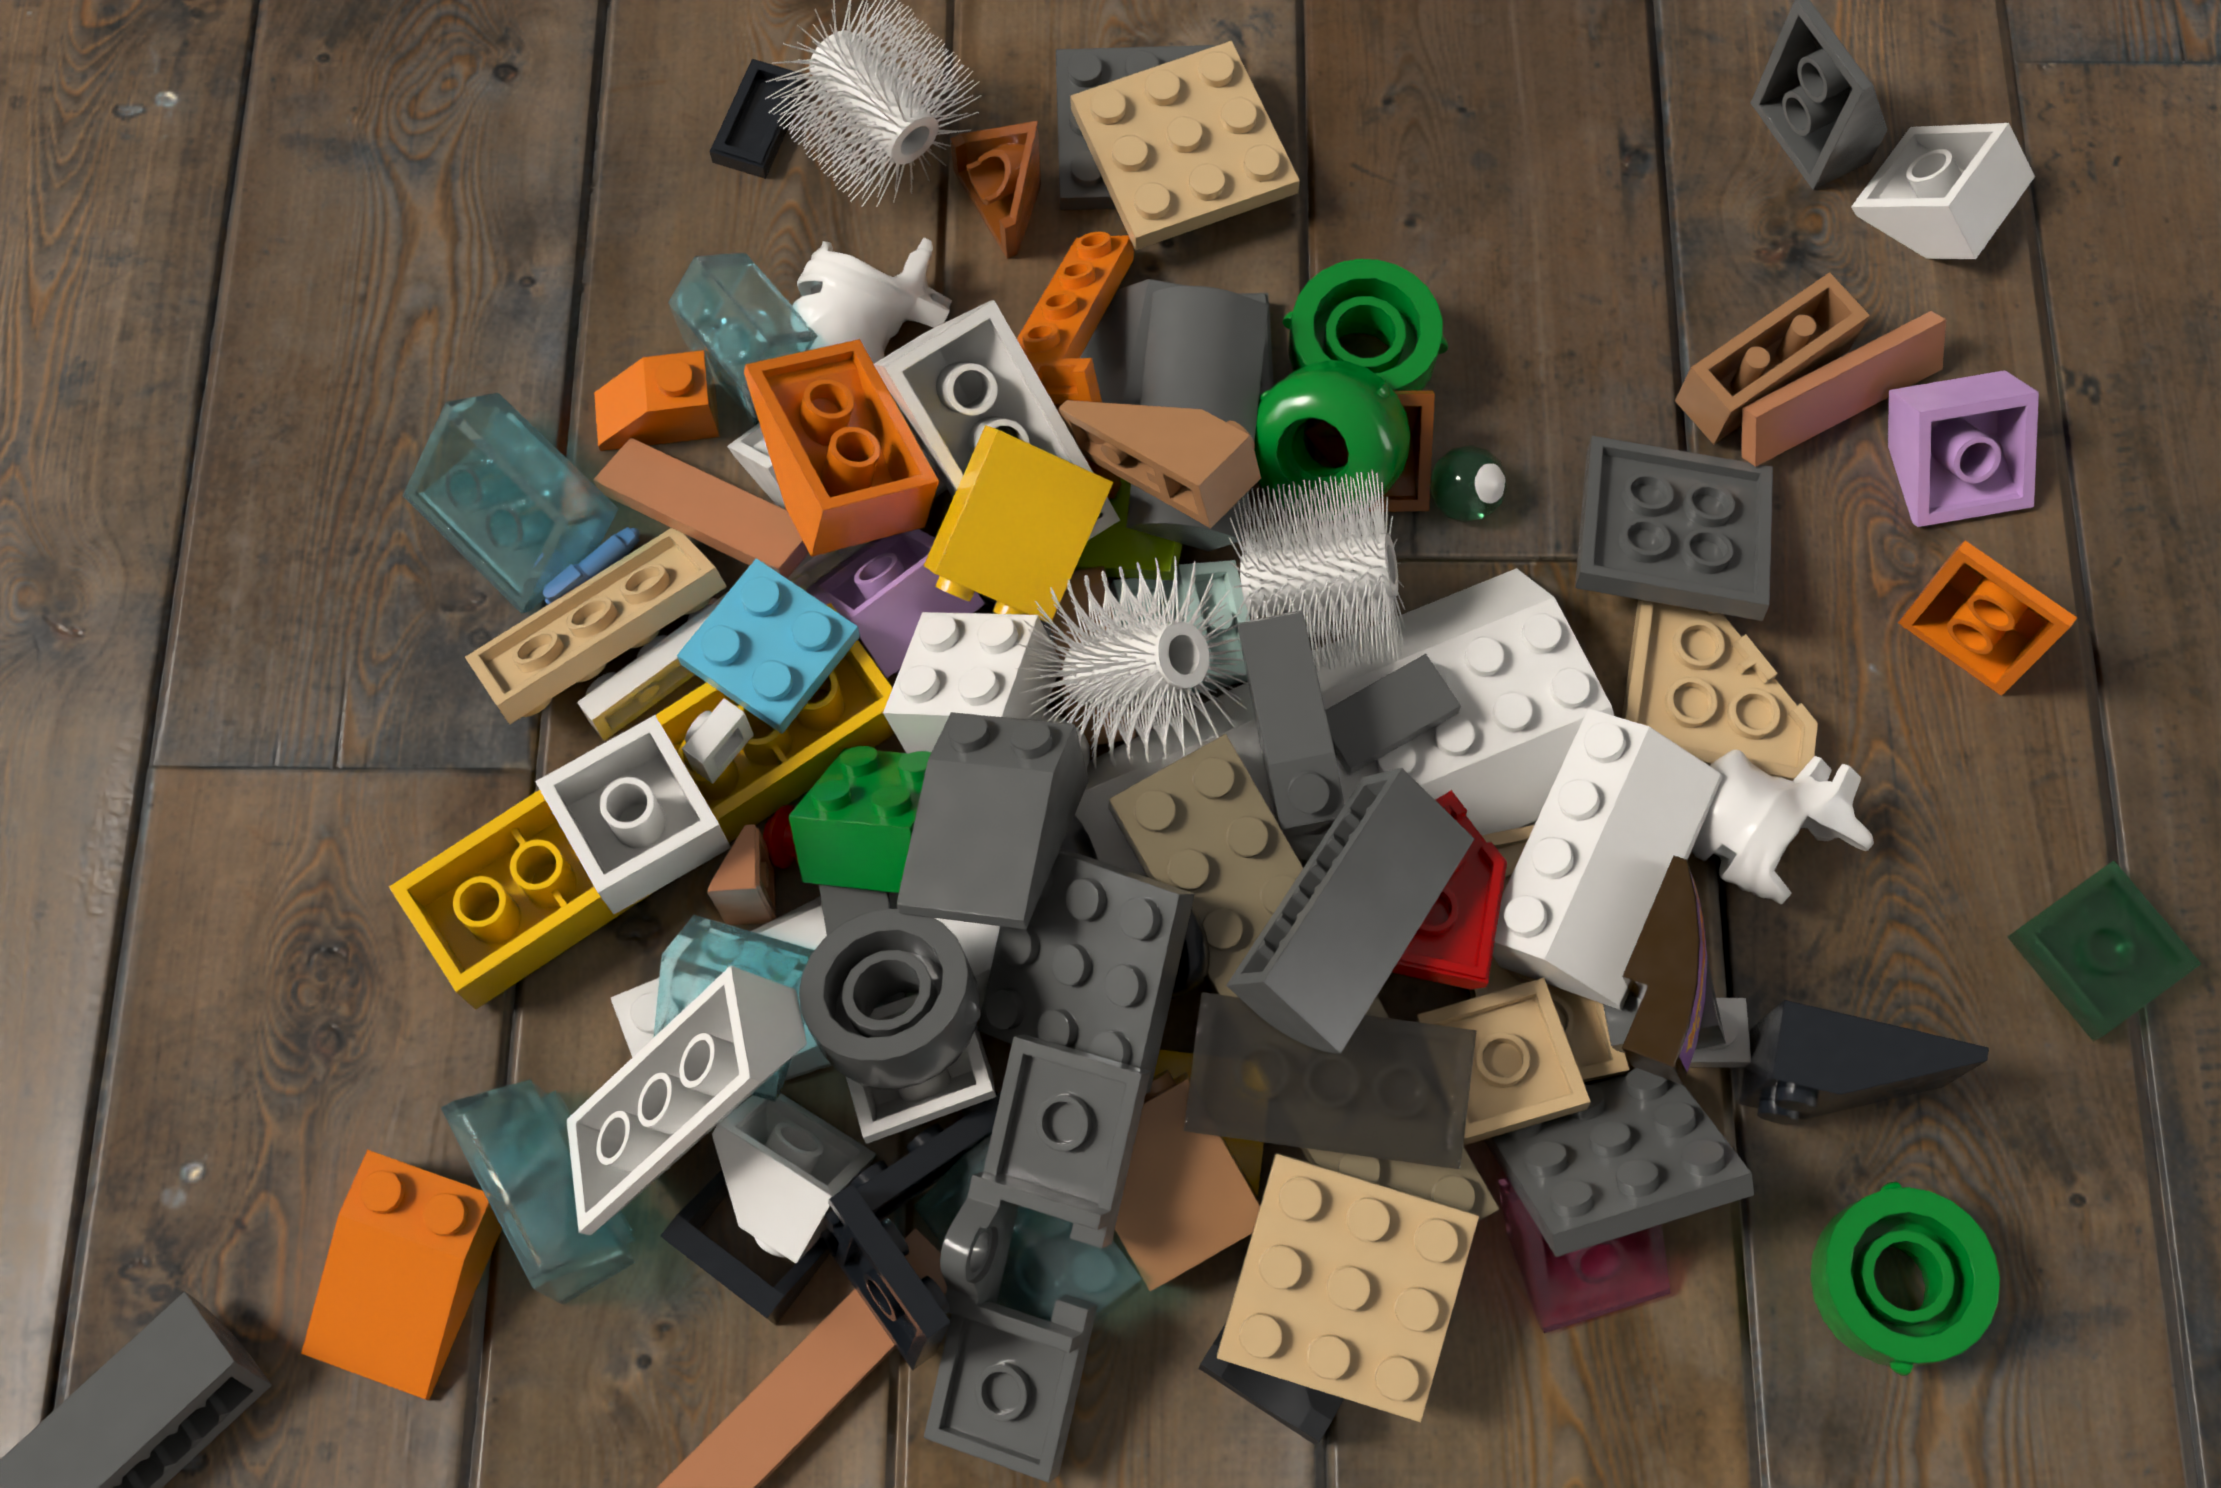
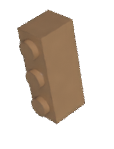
M1829 272L1693 365L1675 402L1714 445L1742 425L1743 407L1825 366L1848 352L1870 315Z

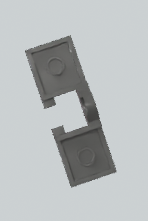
M1025 1034L1013 1037L984 1171L972 1175L968 1197L950 1225L941 1250L940 1268L947 1286L945 1297L950 1306L951 1323L948 1327L924 1433L925 1439L1048 1483L1059 1476L1098 1305L1065 1294L1056 1299L1050 1322L997 1304L1018 1206H1022L1072 1222L1070 1239L1101 1249L1112 1244L1151 1071Z

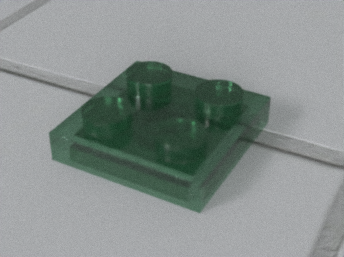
M2114 860L2008 936V939L2093 1042L2106 1035L2201 965V962Z

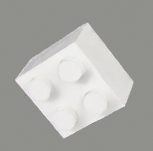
M922 612L883 712L906 753L916 751L932 752L951 712L1042 721L1046 706L1031 717H1027L1047 704L1050 697L1035 704H1030L1050 695L1053 688L1049 687L1038 691L1018 693L1055 683L1056 677L1024 679L1057 674L1058 672L1015 669H1060L1059 667L1032 666L1031 664L1061 666V663L1048 662L1049 660L1024 655L1023 653L1052 659L1016 644L1019 643L1038 651L1045 650L1056 653L1055 649L1033 639L1053 646L1052 644L1027 630L1029 629L1042 636L1026 622L1049 638L1038 615ZM1043 652L1053 657L1059 658L1058 655Z
M656 715L535 781L595 889L613 914L731 848L718 821Z

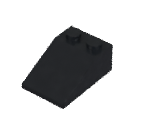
M1784 1000L1750 1030L1751 1062L1744 1068L1739 1104L1757 1108V1116L1761 1119L1779 1124H1797L1799 1119H1808L1942 1088L1988 1060L1989 1047Z

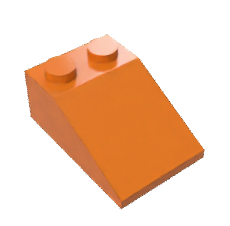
M860 339L745 364L744 375L785 508L811 557L925 527L939 480Z
M1965 540L1937 571L1898 624L2002 696L2073 625L2077 617Z
M367 1149L338 1214L301 1354L422 1399L430 1400L511 1206L488 1192Z

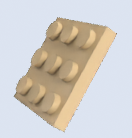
M1232 41L1070 96L1071 111L1135 250L1298 193L1300 180Z
M1275 1153L1217 1352V1359L1421 1422L1479 1215Z

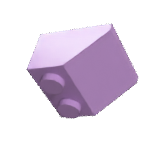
M2005 370L1889 390L1888 448L1912 523L1915 526L1921 527L2034 507L2039 398L2037 390Z
M920 529L869 542L805 590L825 605L831 603L840 615L858 626L860 632L858 641L885 678H888L893 673H899L922 612L974 613L985 604L978 592H974L971 601L968 602L935 587L939 575L934 574L923 566L935 538Z

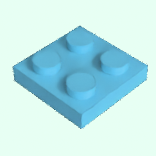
M756 558L677 654V657L682 666L783 734L858 640L860 632L857 625Z

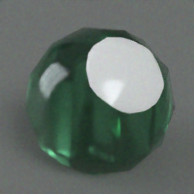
M1467 445L1452 448L1433 467L1430 484L1431 494L1435 505L1448 518L1465 523L1485 519L1502 504L1507 491L1506 475L1502 463L1489 450L1481 447Z

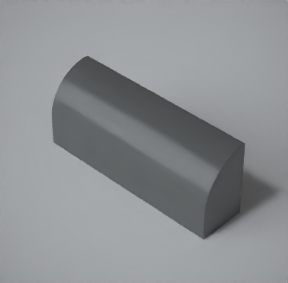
M1176 286L1153 292L1140 405L1202 409L1225 422L1229 420L1237 422L1255 440L1268 304L1232 291L1205 286ZM1131 484L1126 528L1209 552L1231 545L1232 543L1229 538H1231L1233 544L1238 542L1230 520L1231 517L1239 540L1242 541L1233 507L1210 529ZM1246 493L1243 497H1244V503H1245V508H1246V512H1247V509H1248V499H1247V493ZM1241 498L1239 500L1243 517L1244 527L1246 528L1243 500ZM1237 502L1234 506H1235V510H1236L1237 517H1238V520H1239V524H1240V527H1241V531H1242V534H1243V538H1245V537H1244V532H1243V527H1242V522H1241V516H1240L1239 506H1238V502Z
M1403 768L1364 776L1226 986L1262 1019L1285 1035L1321 1051L1341 1053L1474 841V838Z
M184 1291L0 1459V1488H162L268 1390L272 1384L248 1351L221 1321L200 1302Z

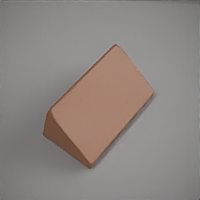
M755 824L744 825L708 888V895L727 925L763 924L776 919L775 865L771 861L769 849L762 834Z

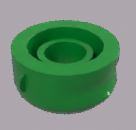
M1378 259L1343 261L1322 270L1307 282L1297 297L1293 311L1287 313L1282 321L1284 327L1290 329L1288 355L1293 372L1310 363L1326 360L1348 361L1368 368L1383 380H1386L1393 391H1422L1431 379L1438 354L1445 353L1448 350L1447 340L1443 336L1441 312L1429 288L1417 276L1406 269ZM1350 333H1365L1377 337L1389 349L1384 354L1374 358H1360L1348 353L1341 347L1338 338Z
M1326 360L1315 362L1294 371L1284 380L1278 382L1273 388L1264 391L1260 396L1254 440V451L1261 475L1258 484L1267 496L1268 486L1272 502L1274 489L1278 506L1279 492L1277 484H1279L1282 507L1285 511L1283 484L1288 504V485H1290L1294 505L1293 482L1296 498L1299 501L1298 485L1301 487L1304 499L1305 488L1303 480H1305L1309 506H1311L1308 481L1310 480V488L1313 490V494L1316 481L1320 500V478L1322 494L1325 495L1324 481L1328 484L1329 493L1331 490V502L1335 515L1330 476L1335 503L1337 497L1334 477L1336 476L1339 508L1341 511V499L1338 486L1340 488V483L1345 507L1341 477L1343 478L1349 509L1345 474L1347 475L1351 509L1350 477L1355 505L1356 493L1353 478L1355 486H1357V495L1361 508L1357 472L1364 508L1361 472L1367 504L1366 479L1371 500L1368 472L1375 502L1372 478L1373 469L1378 501L1376 473L1378 474L1381 498V482H1383L1384 495L1393 487L1403 472L1409 455L1410 429L1406 412L1397 394L1391 389L1386 380H1383L1368 368L1348 361ZM1309 419H1322L1337 428L1345 439L1349 452L1346 466L1338 468L1325 467L1313 460L1307 452L1303 440L1304 428ZM1326 486L1327 504L1330 511V500ZM1316 492V506L1319 513V503ZM1312 496L1313 512L1315 517V504ZM1323 496L1324 508H1325V514H1326V503H1325V499H1324V496ZM1301 497L1302 514L1304 517V506ZM1290 498L1291 515H1294ZM1321 499V510H1322V513H1323L1322 499ZM1306 501V512L1309 520L1308 507ZM1298 506L1299 518H1301L1300 509Z
M1898 1182L1885 1184L1879 1192L1859 1199L1832 1217L1819 1235L1812 1254L1810 1273L1812 1293L1824 1323L1834 1336L1854 1353L1877 1364L1890 1366L1896 1374L1907 1376L1913 1367L1937 1363L1963 1353L1977 1342L1988 1328L1999 1301L2000 1276L1996 1256L1986 1234L1974 1219L1953 1201L1927 1190L1902 1187ZM1895 1247L1910 1256L1921 1270L1925 1285L1922 1305L1915 1311L1895 1307L1885 1300L1877 1288L1874 1277L1875 1262L1885 1248Z

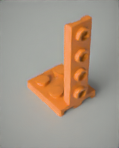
M1091 232L1076 238L1017 337V341L1058 412V408L1066 400L1102 402L1092 358L1080 357L1133 262L1134 246L1129 235L1110 236L1106 232ZM1085 458L1094 474L1113 482L1107 498L1115 499L1121 487L1120 477Z

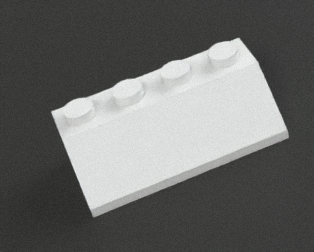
M994 300L925 332L873 364L952 498L956 493L985 425L1005 432L1093 473ZM1108 498L1105 500L1089 539L1120 521Z
M1588 709L1502 895L1493 956L1499 967L1535 980L1545 978L1546 984L1622 1010L1630 992L1622 977L1673 855L1687 860L1722 782L1721 773L1649 726Z
M734 966L728 967L567 1119L579 1233L591 1236L640 1195L720 1121L807 1045L796 989Z

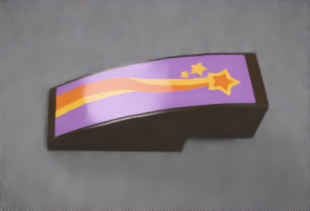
M1673 855L1622 976L1631 995L1642 999L1622 1049L1633 1067L1683 1085L1697 1045L1705 1005L1707 951L1704 918L1695 881L1687 860Z

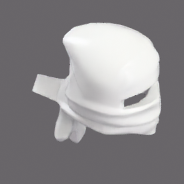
M922 239L918 248L910 253L903 272L895 277L875 269L854 256L832 252V244L823 241L822 246L812 254L811 260L808 261L797 281V287L802 297L794 302L787 320L788 332L792 337V341L801 351L860 339L874 364L885 357L884 351L889 339L898 333L903 322L909 320L935 328L945 322L952 300L928 287L926 272L933 252L932 241L929 239Z
M1731 750L1710 765V767L1721 773L1723 779L1691 852L1703 861L1707 860L1713 853L1722 860L1719 868L1720 878L1726 882L1736 884L1743 891L1752 892L1758 897L1772 899L1783 904L1792 893L1774 870L1787 846L1801 828H1808L1819 841L1841 838L1863 851L1869 850L1874 844L1872 834L1855 817L1853 810V800L1861 777L1850 766L1842 764L1833 782L1828 781L1832 771L1822 758L1814 756L1797 777L1790 781L1782 777L1768 775L1753 765L1743 752Z

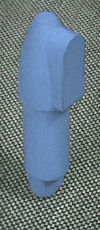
M626 527L620 532L613 534L579 564H570L544 587L545 602L549 605L627 556L640 541L638 538L640 535L639 530Z

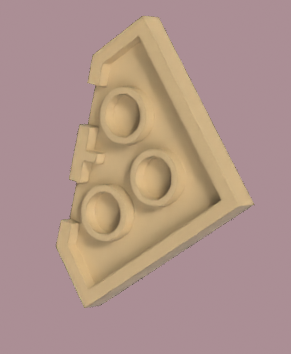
M1638 599L1622 719L1651 727L1709 766L1731 750H1740L1753 765L1768 775L1793 781L1815 755L1818 722L1802 703L1798 706L1775 679L1778 673L1746 634L1741 637L1727 618L1720 613Z

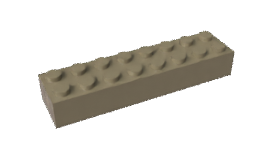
M1227 734L1222 735L1109 798L1108 809L1147 878L1195 894L1192 907L1198 914L1205 929L1210 950V966L1205 980L1308 1162L1479 1215L1478 1221L1499 1210L1377 996L1341 1053H1329L1309 1047L1280 1032L1262 1019L1226 986L1303 869Z

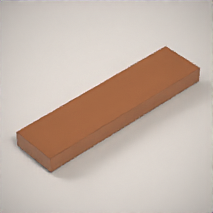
M1930 311L1743 407L1742 458L1756 467L1889 397V390L1909 387L1942 370L1946 319Z
M630 438L593 479L601 494L749 566L757 558L788 579L809 553L787 510L633 438Z

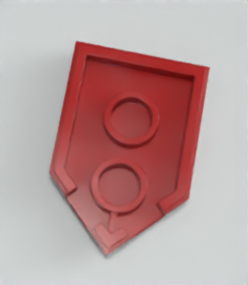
M1451 790L1435 800L1474 838V841L1392 970V973L1470 990L1486 988L1490 975L1507 861L1492 842H1486L1466 816L1467 809Z

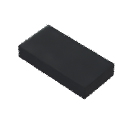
M752 59L709 151L712 163L766 179L790 125L785 129L783 128L792 121L795 113L784 124L782 123L791 114H786L779 122L778 120L785 114L783 112L788 110L797 100L779 112L777 111L798 96L789 97L770 112L787 98L781 97L792 94L795 90L775 99L772 98L805 83L806 78L767 98L797 79L773 80L767 83L766 81L795 71ZM798 72V73H795V74H792V75H789V76H786V77H782V78H779V79H783V78H787V77H792V76H796V75H801L802 73H799V72ZM807 84L803 86L800 90L806 89ZM798 106L792 108L788 113L796 110Z

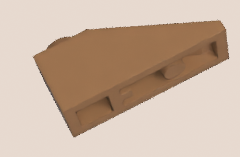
M1066 400L1058 408L1064 423L1085 458L1210 529L1261 479L1254 451L1255 443L1249 432L1235 421L1229 420L1225 422L1202 409Z

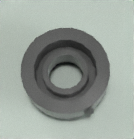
M881 909L864 913L837 927L822 940L811 954L802 973L799 987L801 1014L823 1056L841 1074L858 1084L876 1089H902L922 1084L940 1075L957 1061L969 1045L976 1029L977 1021L981 1017L977 980L957 937L941 921L935 918L900 914L898 909ZM900 992H919L914 1004L904 1014L888 1020L869 1018L874 1008L884 999Z

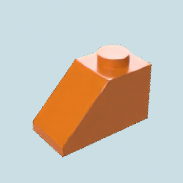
M704 350L643 357L594 392L597 438L600 451L621 449L630 438L646 445H656L720 437L715 382Z

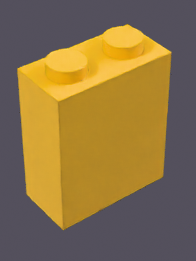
M985 425L923 566L934 574L939 575L935 587L970 602L974 592H978L997 601L993 612L997 614L1038 615L1040 620L1044 621L1040 616L1047 620L1037 609L1039 608L1036 604L1037 602L1052 620L1057 610L1053 604L1057 607L1058 605L1051 598L1053 595L1051 594L1052 590L1050 587H1052L1060 603L1068 586V579L1072 577L1113 482L1005 432Z

